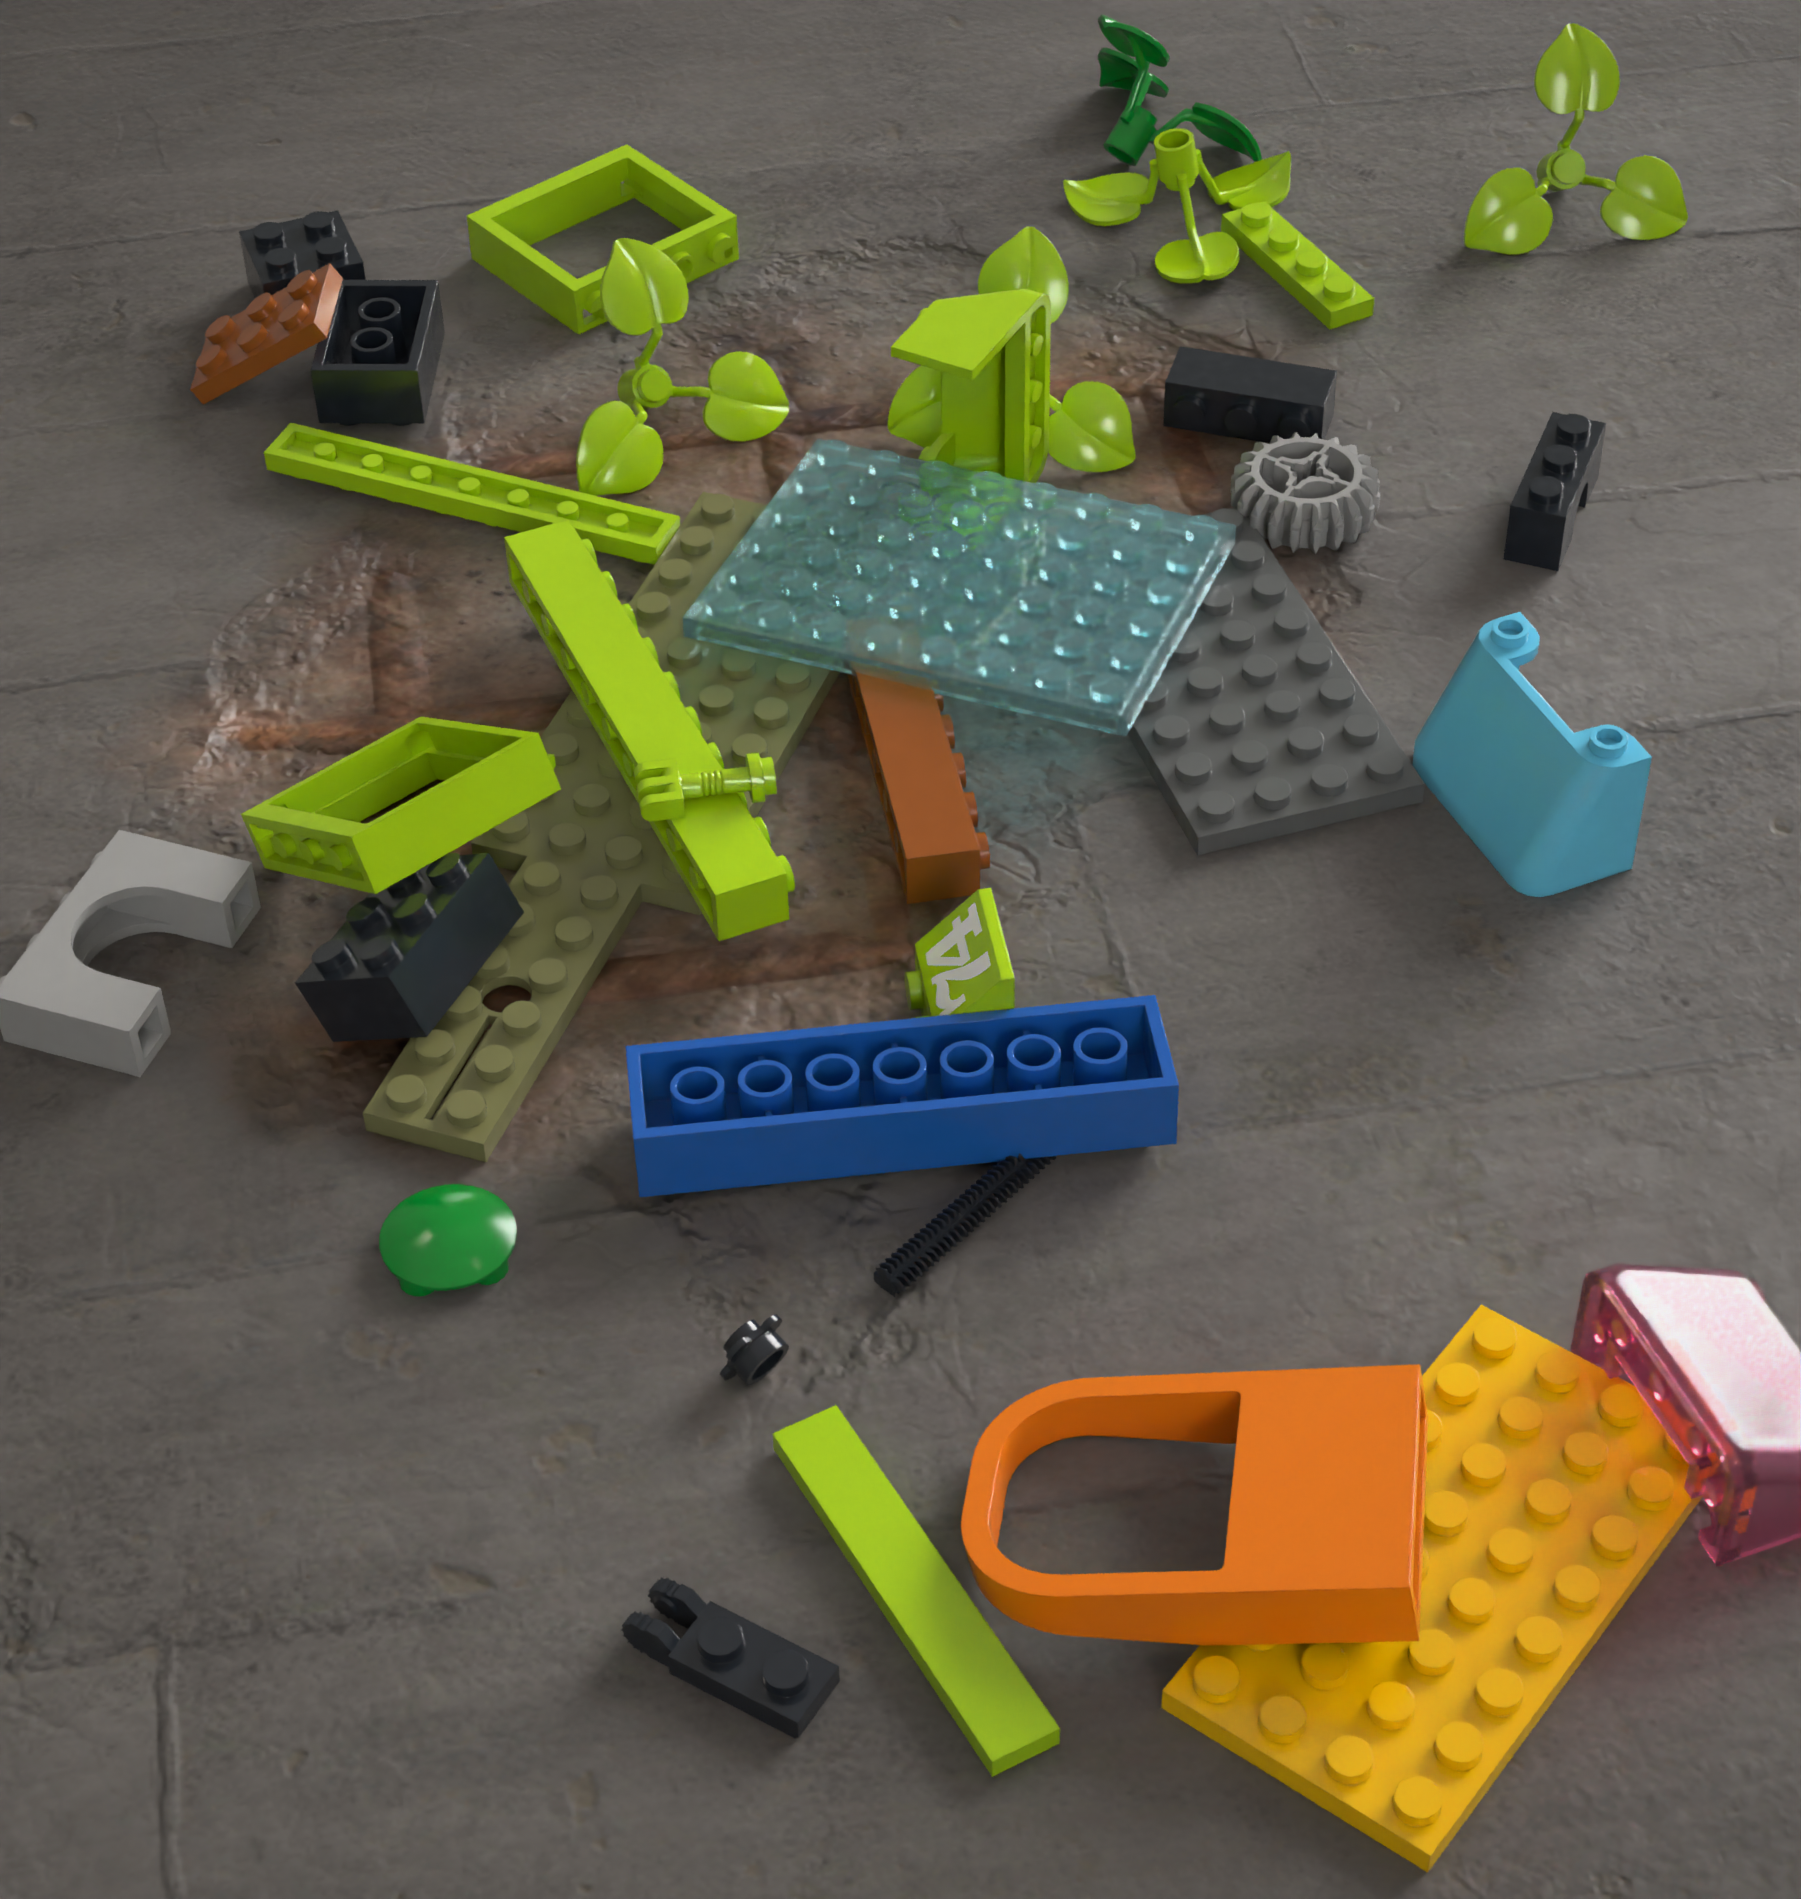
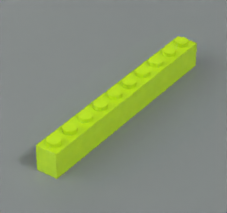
M569 519L504 537L511 586L638 804H640L637 796V785L633 771L639 763L676 758L679 775L690 773L702 774V772L708 773L709 771L714 773L715 770L720 772V770L724 769L723 759L717 745L714 742L707 744L702 736L701 724L696 711L692 706L685 708L682 704L678 685L673 674L670 671L663 673L652 640L650 637L642 638L639 634L637 621L631 606L628 603L621 605L618 600L616 586L608 570L601 572L591 541L588 538L581 540ZM722 792L721 795L716 793L714 796L710 794L707 797L703 795L700 798L685 799L684 818L649 821L718 941L789 920L788 893L795 890V880L791 866L784 855H775L771 848L767 827L760 816L755 818L751 816L744 792L724 794Z

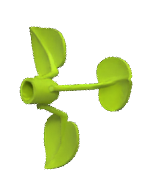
M1575 23L1565 25L1558 37L1542 54L1535 71L1534 86L1541 103L1549 111L1559 115L1575 111L1574 119L1567 132L1557 144L1558 151L1548 153L1540 160L1537 166V188H1535V183L1530 173L1519 167L1498 171L1485 181L1476 194L1467 215L1464 230V245L1467 248L1507 255L1523 254L1537 248L1548 236L1553 220L1551 206L1541 196L1547 190L1559 192L1574 188L1578 184L1605 188L1611 191L1601 204L1600 214L1606 226L1621 237L1634 240L1659 239L1675 233L1686 224L1688 214L1680 180L1673 168L1662 159L1646 155L1629 159L1618 169L1614 182L1609 179L1585 174L1584 159L1578 152L1570 149V144L1584 120L1585 110L1601 112L1608 109L1613 104L1620 85L1619 69L1612 52L1596 34L1585 27Z
M1175 128L1160 133L1154 139L1156 159L1149 161L1151 172L1149 179L1142 174L1129 172L1109 174L1083 181L1064 179L1065 196L1070 208L1079 218L1097 226L1119 225L1137 218L1141 212V204H1149L1153 201L1158 179L1165 184L1167 189L1180 191L1189 239L1176 240L1164 245L1155 256V265L1158 274L1162 278L1175 283L1189 284L1201 282L1203 279H1221L1229 275L1236 268L1240 258L1238 244L1229 234L1225 232H1212L1198 237L1189 188L1194 185L1198 174L1207 188L1209 197L1217 205L1228 203L1232 210H1237L1249 203L1265 201L1269 206L1273 207L1282 202L1290 190L1291 155L1287 151L1229 170L1212 179L1202 161L1201 150L1195 148L1193 133L1186 129Z
M1025 227L1013 238L997 248L985 261L978 278L979 294L1029 289L1046 294L1051 302L1052 324L1062 314L1068 300L1069 282L1059 253L1048 238L1034 227ZM921 365L904 380L894 396L889 411L888 430L892 435L906 439L924 448L927 446L931 447L941 435V371ZM1081 382L1072 386L1066 392L1062 403L1050 394L1049 407L1055 413L1049 416L1048 453L1057 462L1075 470L1107 472L1125 467L1135 460L1136 453L1130 413L1125 401L1115 389L1101 382Z
M619 238L614 240L611 255L601 280L600 301L606 319L620 332L632 336L645 334L649 330L652 333L641 355L634 359L636 368L626 371L619 379L617 391L621 401H610L600 405L593 410L583 425L576 456L577 481L580 492L594 496L632 493L645 488L655 480L663 464V444L659 434L653 428L643 425L647 419L645 410L660 407L669 398H708L703 410L705 426L716 436L729 441L742 442L767 435L783 422L789 412L788 398L774 371L763 359L749 352H731L717 359L708 373L709 388L672 386L671 378L663 368L649 364V360L663 335L661 324H671L684 317L689 300L688 288L682 272L666 254L650 244L634 239Z

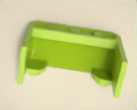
M1017 289L938 299L931 303L928 308L922 309L914 323L891 346L892 357L941 371V435L931 447H925L919 456L916 473L921 478V494L895 522L896 532L909 534L911 537L974 556L1040 478L1049 450L1051 302L1048 295L1029 289Z

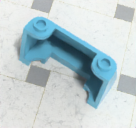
M1517 612L1494 619L1484 624L1479 630L1415 739L1412 765L1426 786L1504 880L1517 892L1527 896L1544 897L1632 869L1652 756L1632 735L1620 727L1600 725L1576 733L1569 728L1519 671L1520 665L1533 660L1538 654L1540 636L1523 614Z

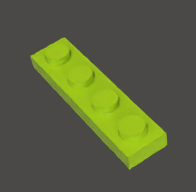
M1265 201L1249 203L1243 208L1222 214L1221 232L1232 236L1237 242L1238 247L1329 330L1373 316L1375 298Z

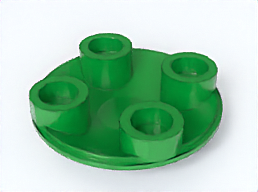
M440 1185L424 1189L409 1196L389 1213L380 1231L379 1248L385 1265L398 1278L401 1289L406 1294L420 1297L429 1295L434 1291L456 1290L476 1283L491 1285L502 1280L509 1270L508 1259L515 1247L517 1227L512 1211L495 1194L470 1185Z

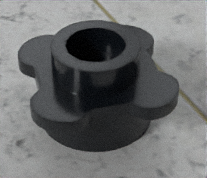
M775 1314L766 1319L761 1326L755 1320H750L740 1326L724 1344L723 1350L727 1353L726 1358L728 1361L721 1370L720 1376L727 1381L737 1374L749 1386L757 1383L769 1374L780 1363L789 1349V1345L775 1332L781 1325L782 1319Z

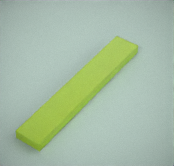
M834 1405L772 1433L774 1451L990 1775L994 1777L1060 1744V1727L838 1406Z

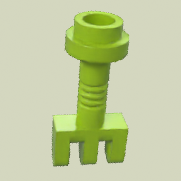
M758 752L747 753L745 755L746 766L722 769L720 772L715 770L714 773L709 771L708 773L702 772V774L690 773L679 775L676 758L639 763L634 768L633 774L637 785L636 790L640 801L641 816L647 821L684 818L685 799L700 798L703 795L707 797L710 794L714 796L716 793L721 795L722 792L724 794L749 791L752 803L765 802V795L777 794L772 757L760 758Z

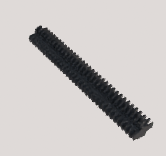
M1019 1154L1018 1158L1010 1155L1005 1160L998 1161V1165L992 1167L993 1170H988L987 1175H982V1179L976 1180V1184L970 1186L971 1189H966L965 1194H960L959 1199H954V1203L949 1204L948 1208L942 1210L943 1213H938L937 1218H932L931 1223L925 1225L926 1228H921L920 1233H915L914 1238H909L908 1243L902 1244L903 1248H898L897 1253H892L891 1258H886L885 1263H880V1268H876L874 1272V1281L894 1297L895 1293L905 1292L906 1287L912 1286L911 1282H916L918 1276L922 1277L924 1271L928 1272V1267L935 1266V1261L939 1262L940 1257H945L946 1252H951V1247H956L957 1242H962L963 1237H968V1232H973L974 1227H979L980 1222H985V1217L989 1218L991 1212H996L995 1208H1001V1203L1008 1202L1007 1198H1012L1013 1193H1018V1188H1024L1023 1184H1028V1179H1034V1174H1040L1039 1170H1044L1045 1164L1050 1165V1160H1056V1156L1025 1159Z

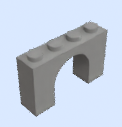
M118 830L104 850L95 855L90 868L74 889L64 895L57 911L40 933L35 934L30 939L26 951L7 975L0 978V1029L3 1040L141 1077L171 1035L161 988L98 972L89 968V963L100 951L110 944L132 935L149 932L172 933L233 948L261 908L252 862Z

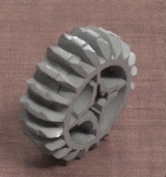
M1296 432L1289 439L1273 436L1270 444L1258 442L1254 444L1253 451L1242 453L1240 463L1235 466L1234 474L1231 476L1230 504L1233 508L1237 507V511L1243 517L1249 516L1250 527L1257 529L1263 539H1268L1271 548L1284 545L1291 547L1293 553L1298 548H1309L1314 554L1317 553L1319 547L1326 546L1332 550H1338L1341 541L1356 543L1358 534L1369 532L1370 523L1375 519L1376 511L1379 510L1380 481L1378 479V470L1371 467L1369 456L1358 454L1356 445L1341 446L1338 437L1323 440L1318 438L1317 433L1312 437H1300Z

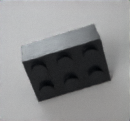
M342 280L328 336L317 344L310 370L319 423H339L346 426L359 423H391L397 426L425 424L445 335L438 280Z
M449 853L377 894L369 893L364 900L354 905L346 915L347 921L333 938L321 945L313 953L312 963L295 984L333 1042L427 1037L520 919L524 911L489 853L469 855Z

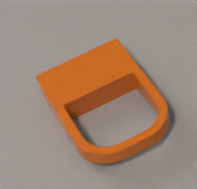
M1420 1364L1092 1377L1063 1381L1038 1389L1003 1410L985 1429L974 1450L961 1519L962 1538L974 1580L988 1601L1009 1618L1027 1627L1057 1635L1203 1646L1419 1641L1428 1412ZM1106 1436L1236 1444L1224 1566L1219 1570L1097 1574H1047L1023 1568L1005 1557L997 1548L1009 1481L1017 1467L1029 1455L1048 1444L1072 1437Z

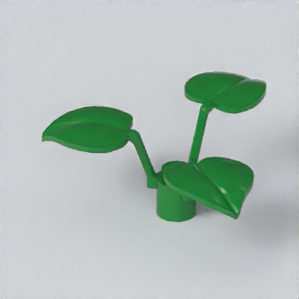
M1102 14L1099 16L1098 24L1102 33L1118 50L1104 47L1098 53V62L1101 70L1100 87L1131 90L1124 111L1103 144L1107 152L1123 163L1136 166L1150 143L1154 145V139L1157 135L1166 130L1175 129L1182 122L1189 121L1209 139L1247 155L1254 162L1262 160L1255 138L1239 120L1218 108L1195 102L1192 110L1188 108L1183 109L1159 130H1156L1154 126L1157 123V118L1148 110L1142 108L1141 105L1146 93L1159 97H1166L1168 95L1169 88L1158 77L1149 73L1148 69L1150 63L1166 67L1170 60L1169 54L1162 44L1146 32L1132 25L1120 23Z

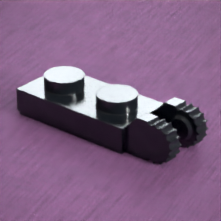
M663 1577L660 1580L658 1579L649 1590L648 1597L655 1606L654 1608L660 1611V1614L665 1615L668 1619H673L675 1623L688 1629L684 1636L680 1639L666 1623L656 1618L652 1619L648 1614L645 1615L641 1611L639 1613L636 1611L633 1614L631 1613L622 1625L621 1631L628 1640L627 1642L631 1643L634 1649L636 1648L641 1653H646L648 1657L669 1667L670 1674L795 1739L801 1736L840 1682L838 1665L712 1601L706 1604L693 1589L682 1583L680 1585L668 1577L666 1579Z

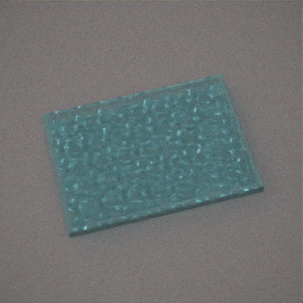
M817 439L683 616L684 637L856 675V672L932 690L940 695L1127 736L1234 547L1236 525L1216 521L1212 517L1205 515L1191 516L1166 511L1151 504L1137 505L1108 499L1106 496L1098 493L1084 494L1055 488L1049 483H1031L1002 477L995 472H977L953 467L942 461H924L904 457L889 450L875 451L847 445L840 440Z

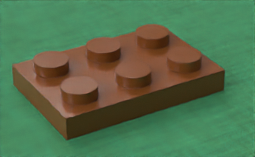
M330 263L313 273L310 270L303 271L295 276L287 287L275 294L263 293L256 297L244 311L233 317L224 315L216 319L205 332L206 339L201 355L196 361L197 368L191 384V392L204 405L326 339L343 280L341 275Z

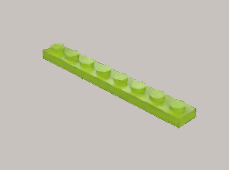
M291 422L264 451L266 468L269 471L436 511L440 514H449L481 522L489 526L524 532L569 519L581 540L588 538L595 551L632 559L641 563L655 565L680 527V516Z

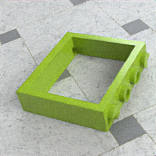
M626 144L473 212L466 217L471 258L579 335L608 321L600 301L601 280L606 266L577 279L530 245L635 198L682 229V231L652 244V246L666 254L677 265L687 284L739 259L737 216ZM584 309L592 313V315L583 319Z
M419 717L243 812L241 816L264 868L377 894L561 790V787L554 772L556 767L554 754H547L539 733ZM436 779L445 780L367 824L360 823L362 820Z

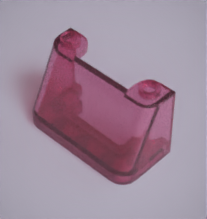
M1616 1263L1586 1273L1582 1284L1570 1350L1572 1353L1604 1369L1610 1379L1627 1373L1686 1459L1689 1468L1684 1488L1691 1499L1703 1495L1707 1503L1711 1526L1700 1529L1698 1539L1715 1565L1718 1567L1801 1538V1351L1767 1307L1764 1295L1758 1284L1752 1279H1746L1737 1270L1722 1268Z

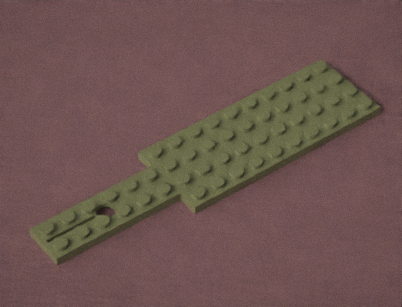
M702 492L629 605L634 612L639 634L642 638L650 637L655 646L661 670L663 673L670 671L673 674L678 685L682 704L685 708L692 706L696 711L701 724L702 736L706 743L714 742L717 745L723 759L724 769L746 766L745 755L758 752L760 758L772 757L777 783L845 665L844 626L868 624L910 553L909 534L886 530L879 526H867L842 521L826 515H813L784 509L777 505H765L731 498L724 494ZM573 690L541 736L547 754H554L556 760L554 772L561 790L474 838L471 842L472 854L489 853L497 867L517 871L508 886L524 913L427 1037L410 1038L363 1111L366 1131L487 1162L641 903L647 902L696 915L701 914V910L651 824L641 816L637 800ZM746 791L744 793L748 811L755 818L765 802L752 803L750 793ZM506 985L522 987L532 995L530 1001H516L507 1005L502 1013L492 1011L482 1003L484 997L491 990ZM489 1024H492L491 1028L487 1030V1032L485 1033L484 1037L482 1038V1040L480 1041L479 1045L477 1046L476 1050L474 1051V1053L472 1054L471 1058H470L469 1061L467 1062L466 1066H465L464 1069L462 1070L461 1074L459 1075L458 1079L456 1080V1082L454 1083L453 1087H452L451 1090L449 1091L448 1095L446 1096L445 1100L443 1101V1103L441 1104L440 1108H439L438 1111L436 1112L435 1116L433 1117L432 1120H430V1119L432 1118L433 1114L435 1113V1111L437 1110L438 1106H439L440 1103L442 1102L443 1098L445 1097L446 1093H447L448 1090L450 1089L451 1085H452L453 1082L455 1081L456 1077H457L458 1074L460 1073V1071H461V1069L463 1068L464 1064H465L466 1061L468 1060L469 1056H470L471 1053L473 1052L474 1048H475L476 1045L478 1044V1042H479V1040L481 1039L482 1035H483L484 1032L486 1031L487 1027L489 1026Z

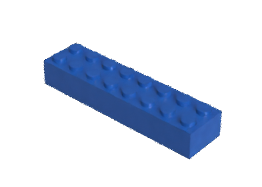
M1156 995L625 1046L639 1197L998 1162L1005 1160L1010 1155L1018 1158L1019 1154L1025 1159L1177 1144L1179 1083Z

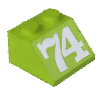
M991 888L978 889L915 944V971L905 972V989L909 1010L920 1009L922 1015L915 1018L1015 1008V977Z

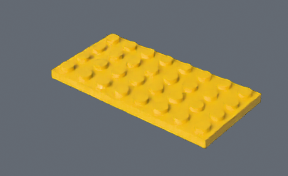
M1483 1305L1479 1306L1422 1375L1428 1412L1419 1641L1199 1645L1162 1690V1709L1427 1873L1732 1457L1736 1441L1735 1438Z

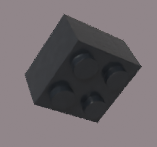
M338 210L332 212L316 211L307 214L304 218L280 223L264 222L255 228L239 231L247 280L254 298L263 293L273 295L287 287L290 281L299 273L310 270L313 273L329 263L341 275L343 280H366L363 261Z

